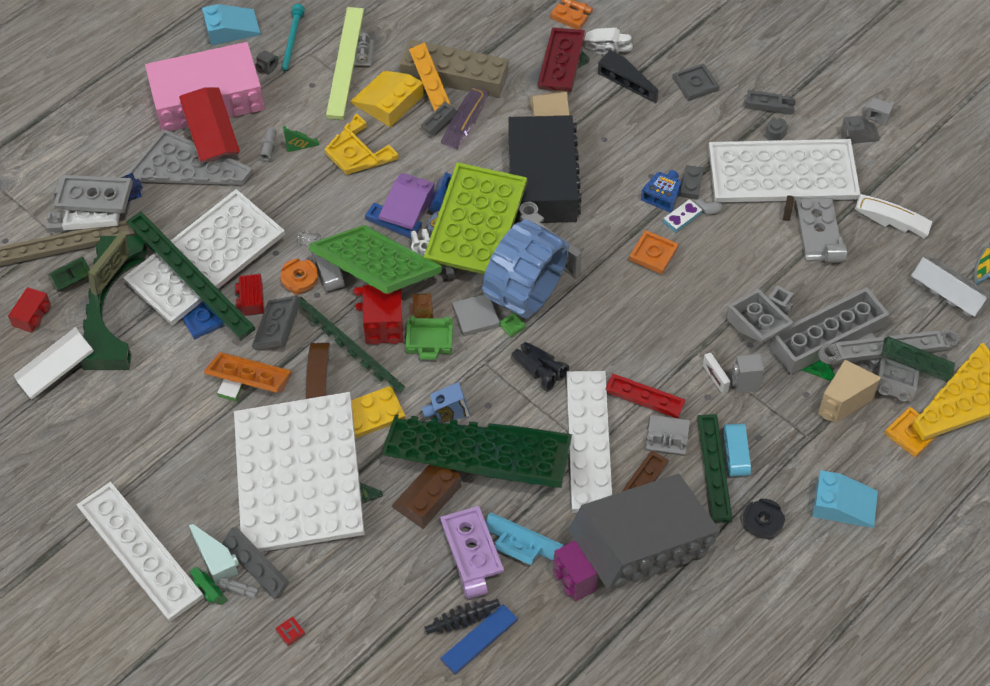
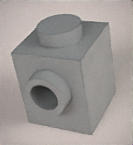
M778 285L768 297L784 314H789L794 306L792 304L794 293Z

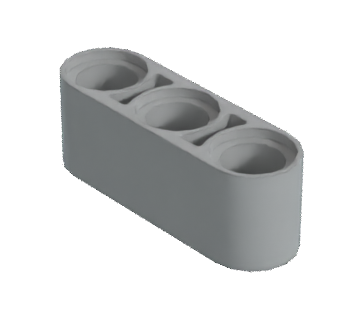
M312 252L326 292L345 287L339 267Z

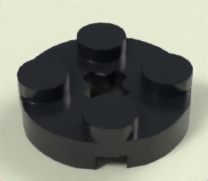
M765 498L750 502L746 506L743 515L744 529L755 537L767 540L773 539L781 532L784 526L785 516L781 511V507L776 502ZM766 515L769 521L762 522L758 517Z

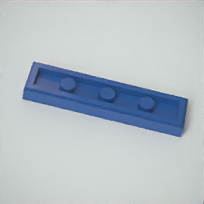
M502 604L441 657V661L456 675L518 621V618Z

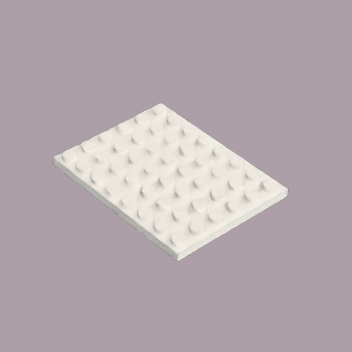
M350 392L234 411L240 531L260 552L365 535Z

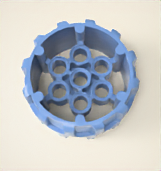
M530 220L517 222L504 235L489 261L484 274L483 293L488 299L524 318L531 317L542 308L557 286L568 260L569 244L559 236Z

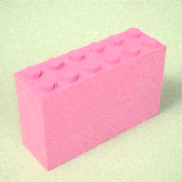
M248 42L145 64L161 131L163 129L173 131L189 127L179 96L204 87H219L229 118L265 110L261 86Z

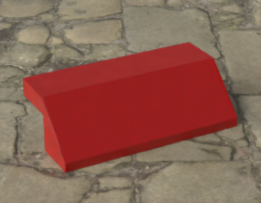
M204 87L179 96L200 162H214L222 155H237L240 153L219 87Z

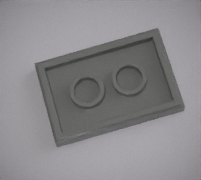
M298 295L268 300L252 344L255 350L286 345L301 301Z

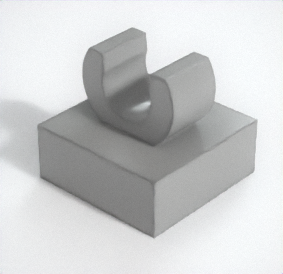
M48 212L47 233L66 232L62 227L65 213L51 214V212Z

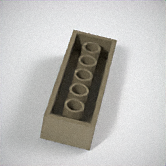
M410 39L400 61V73L410 74L422 82L409 49L424 42ZM426 43L444 87L482 95L481 92L472 89L474 88L482 91L486 96L500 98L509 74V59Z

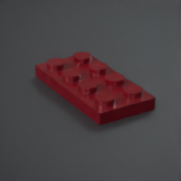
M552 27L538 81L539 89L572 92L586 36L585 30Z

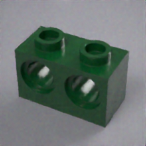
M79 257L47 275L54 288L60 290L88 276L90 268L84 257Z

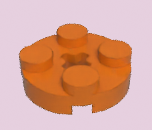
M292 259L282 267L280 274L281 283L295 295L312 289L318 283L317 268L310 260L300 261L299 259ZM296 274H304L302 277L296 278Z

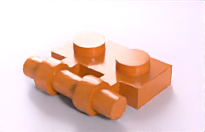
M561 0L565 5L558 3L550 13V19L580 30L588 18L585 12L591 14L593 8L584 2Z

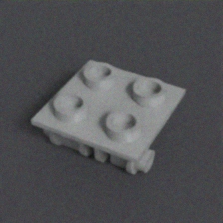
M365 32L359 37L354 66H371L374 40H370L369 35Z
M651 415L646 450L686 455L690 420Z

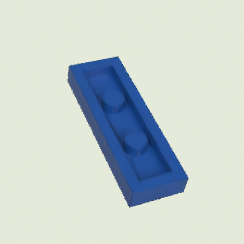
M375 202L365 214V220L412 239L411 231L418 233L422 227V222L420 221L411 230L380 220L379 215L383 206Z

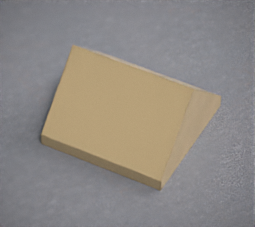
M565 91L529 95L533 116L570 115L567 92Z

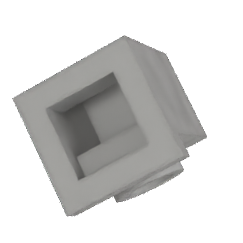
M873 98L872 102L868 101L865 109L868 112L866 119L886 126L895 102L891 101V103Z

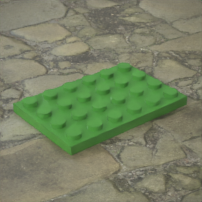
M366 225L309 243V251L386 294L418 283L426 278H431L441 273L442 270L441 265L424 259V256Z

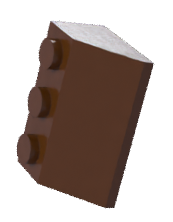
M428 465L392 504V508L424 529L461 488V475L453 469Z

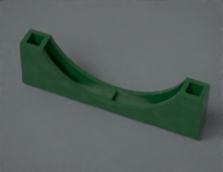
M100 236V241L96 244L97 258H94L93 266L117 236ZM127 236L129 257L97 296L92 294L91 288H89V304H86L87 318L83 321L84 335L82 336L94 351L79 362L83 370H130L132 353L129 344L115 337L103 322V306L110 288L118 278L146 260L148 246L138 236Z

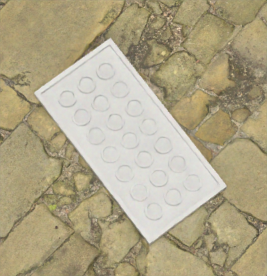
M851 139L709 142L708 149L715 202L786 201L787 195L794 196V201L796 199L832 198V200L859 199L860 189Z
M235 189L170 241L219 289L286 234L284 229ZM155 253L123 277L125 283L172 326L202 302Z

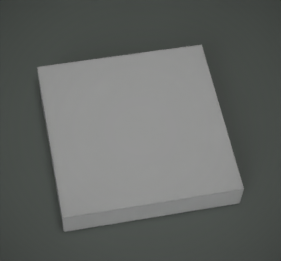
M485 294L452 303L463 336L500 327L493 304Z

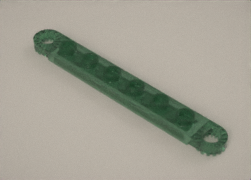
M300 296L299 306L310 315L309 319L315 325L320 323L323 326L321 330L329 337L331 335L335 336L334 341L342 348L346 346L349 349L347 352L354 359L359 357L362 360L360 362L361 365L367 370L373 369L375 371L373 375L381 382L385 380L399 393L406 388L375 359Z

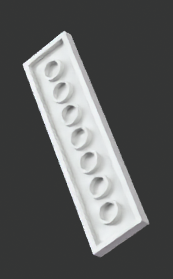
M605 371L567 372L568 428L569 434H572L569 450L572 513H577L583 504L612 495Z
M111 482L77 504L80 512L169 623L204 598L203 593Z

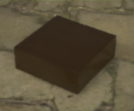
M787 195L783 215L784 221H789L791 218L794 196Z

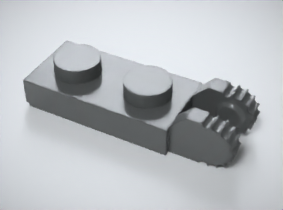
M748 90L745 107L791 115L794 113L796 100L782 94Z

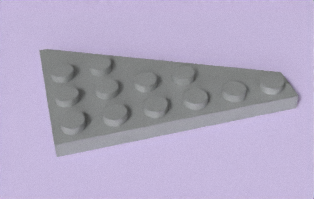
M163 129L127 171L124 178H131L133 182L244 185L252 175L253 169L224 155L214 162H200L194 142Z

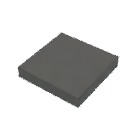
M704 63L673 73L672 78L687 101L719 91V85Z

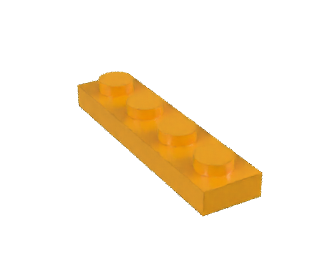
M424 42L409 49L434 111L444 102L451 105L426 43Z

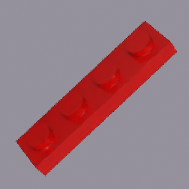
M613 373L605 388L608 394L677 419L686 399Z

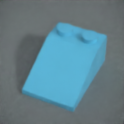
M221 4L202 7L211 45L261 35L254 9Z
M820 470L816 484L812 517L874 528L878 491L842 474Z

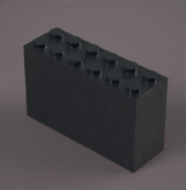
M573 115L508 117L510 174L527 177L528 182L520 206L525 202L535 203L538 207V214L544 217L541 223L577 222V215H581L582 197L580 190H578L581 188L579 176H577L580 174L578 162H576L579 160V153L577 148H575L578 147V138L574 134L577 133L576 122L573 123ZM520 206L514 224L520 223Z

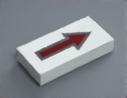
M712 353L705 354L703 367L722 394L727 393L730 386L729 378Z

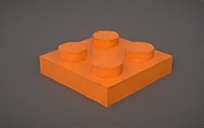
M645 230L630 254L629 261L663 275L679 244Z

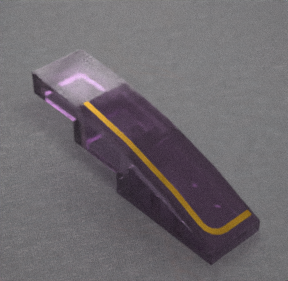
M474 86L471 88L441 140L443 145L458 150L464 136H467L472 124H475L489 92Z

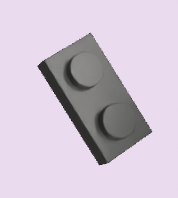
M444 102L420 126L428 134L434 136L452 119L457 111L453 106Z
M686 165L680 197L698 200L703 167Z

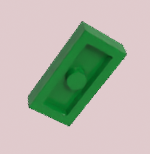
M195 566L190 571L194 577L192 581L198 588H202L206 592L204 596L210 603L213 604L215 602L223 605L228 600L205 570Z

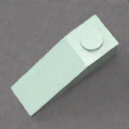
M194 524L189 525L192 536L214 583L218 584L221 577L231 578L237 575L236 566H239V562L235 554L231 555L227 547Z

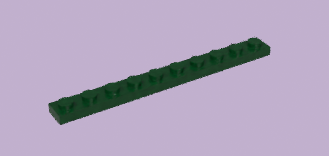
M142 211L126 221L131 230L240 341L255 331V326Z

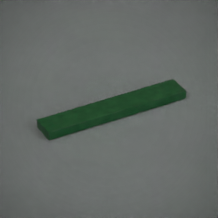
M717 414L697 415L710 515L715 523L732 522L733 517Z

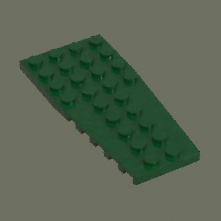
M396 414L383 446V455L483 475L488 478L562 488L572 434L488 423V427H479L478 422L469 421V426L458 425V420H450V424L438 423V418H431L427 422L419 421L418 416H411V418L406 420L399 419V415Z

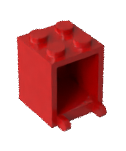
M371 285L354 288V295L363 296V302L357 303L355 306L356 310L363 311L365 344L404 343L402 289L386 294Z

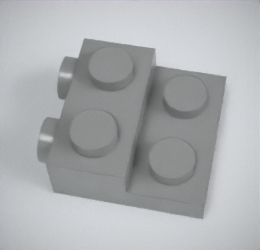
M887 357L881 358L877 376L881 378L876 391H879L882 395L889 394L895 396L901 401L912 402L917 391L919 368Z

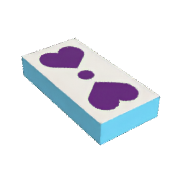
M689 199L667 215L663 222L677 233L700 216L702 209Z

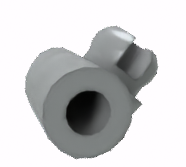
M701 198L695 202L707 215L717 214L723 210V205L720 202L706 203Z

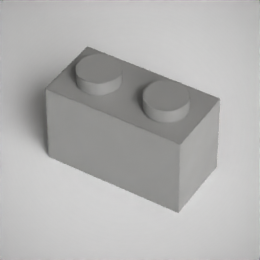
M760 354L737 356L735 364L732 365L733 375H730L731 386H735L736 393L759 391L764 372Z

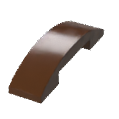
M310 343L306 399L327 396L326 382L330 343Z

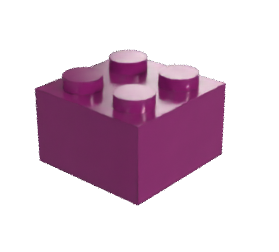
M575 540L554 551V569L552 571L555 578L563 583V589L568 597L571 596L574 602L597 590L598 574Z

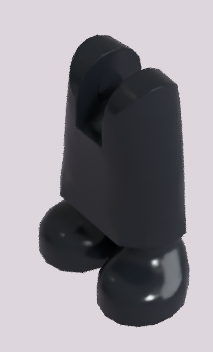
M528 342L521 344V350L515 349L511 354L535 379L542 378L541 388L546 392H549L554 387L556 378L562 380L566 377L567 372H569L568 364L555 361L553 355Z

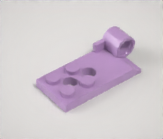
M476 506L441 516L440 521L456 562L467 600L488 594L484 578L502 573L504 569L480 507ZM463 527L471 528L468 532L461 531ZM475 543L477 544V546L474 548L467 547V544Z

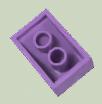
M400 173L389 192L379 219L413 230L430 204L435 183L409 174Z

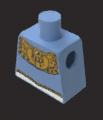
M459 382L430 395L432 404L422 407L425 418L437 415L440 423L471 416Z

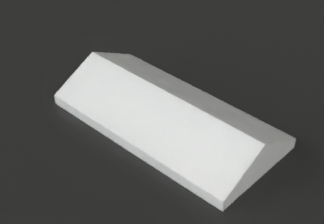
M75 327L15 373L14 377L32 400L94 350Z

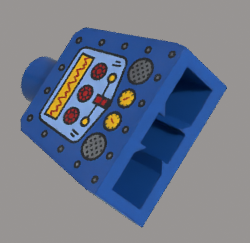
M670 170L668 174L657 172L642 188L641 201L667 212H673L681 187V180L677 179L678 173L674 170Z

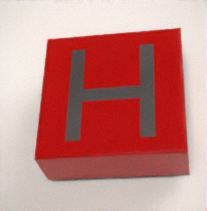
M293 616L275 628L287 646H290L305 635V631Z

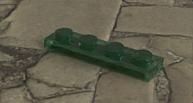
M887 336L884 338L881 356L945 382H948L953 377L954 362Z

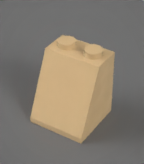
M844 360L823 395L818 415L834 423L847 417L874 399L881 377Z

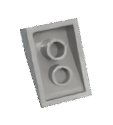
M760 289L728 305V321L740 333L762 343L794 325V322Z

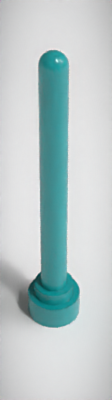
M294 4L291 9L293 20L282 63V70L284 71L289 68L299 20L305 13V7L301 4Z

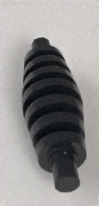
M498 598L492 601L481 599V605L477 601H473L474 608H471L469 603H465L466 611H463L461 605L456 606L458 611L456 615L453 608L450 609V617L447 618L446 613L441 614L443 620L439 621L437 616L434 618L435 622L425 626L427 635L433 632L444 634L443 628H446L448 632H452L451 625H454L456 630H460L459 622L461 621L464 628L469 627L466 619H470L473 625L476 623L474 616H478L479 620L484 619L482 613L485 612L489 616L492 609L500 607Z

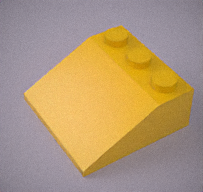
M383 70L350 103L388 127H391L423 97V82L410 74Z

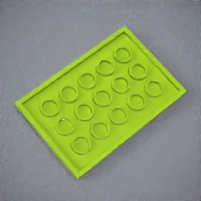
M457 162L426 248L424 259L431 260L437 264L485 274L495 249L504 235L513 227L528 182L527 177Z

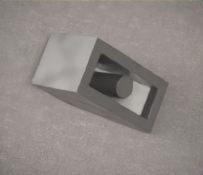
M863 116L844 117L841 127L843 139H851V144L877 142L880 140L876 126Z

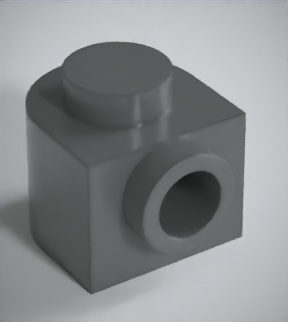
M262 51L256 57L257 63L255 67L260 72L269 75L278 65V56L268 51Z
M773 117L767 124L766 139L769 141H781L787 134L788 125L786 121L782 118L776 119Z

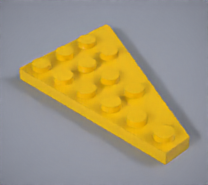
M981 343L974 353L969 356L968 360L963 363L951 380L947 382L945 387L940 390L933 401L914 421L913 427L923 441L990 417V351L984 343Z

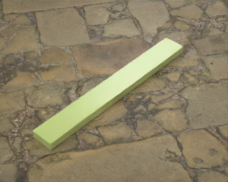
M347 7L326 113L327 119L344 120L364 8Z

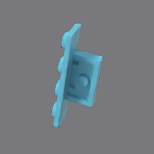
M494 513L488 514L486 525L489 532L500 537L495 543L496 550L524 563L532 565L539 555L554 560V551L563 547V544Z

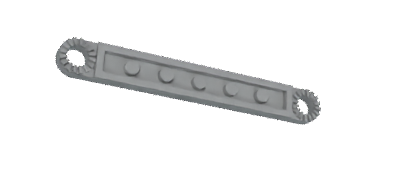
M947 329L944 331L937 330L836 342L835 344H824L820 348L818 356L826 364L843 363L844 360L852 362L950 350L956 348L959 344L960 336L955 331ZM950 337L953 342L946 341L947 339L945 338ZM825 351L831 352L833 357H827L828 355H826Z

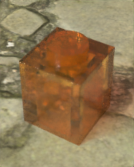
M431 293L413 294L415 318H433Z

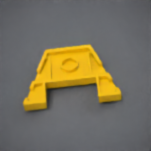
M358 114L353 116V120L344 126L341 134H337L324 149L325 154L346 175L399 159V154L390 145L373 153L355 135L367 128V123Z

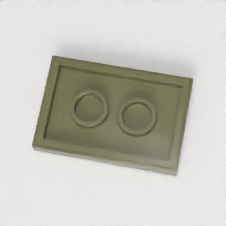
M120 232L88 272L92 294L99 295L129 257L126 234Z

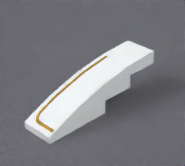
M863 194L859 196L855 210L884 227L890 224L904 233L910 230L922 238L928 236L932 221L911 210Z

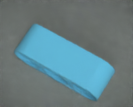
M724 424V440L729 476H750L751 464L745 424Z

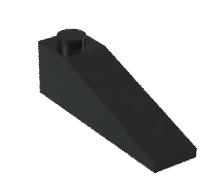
M609 50L598 62L599 75L655 104L657 103L659 90L625 57Z

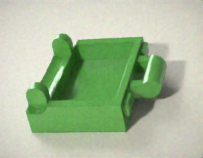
M411 315V318L407 319L406 354H419L421 360H437L438 354H452L453 319H449V316H445V319L415 318V315Z

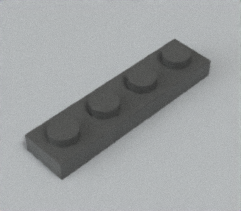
M238 527L231 528L222 544L232 554H235L237 560L274 599L280 598L289 581Z

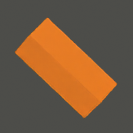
M219 352L204 370V374L278 393L284 391L290 378L291 370Z

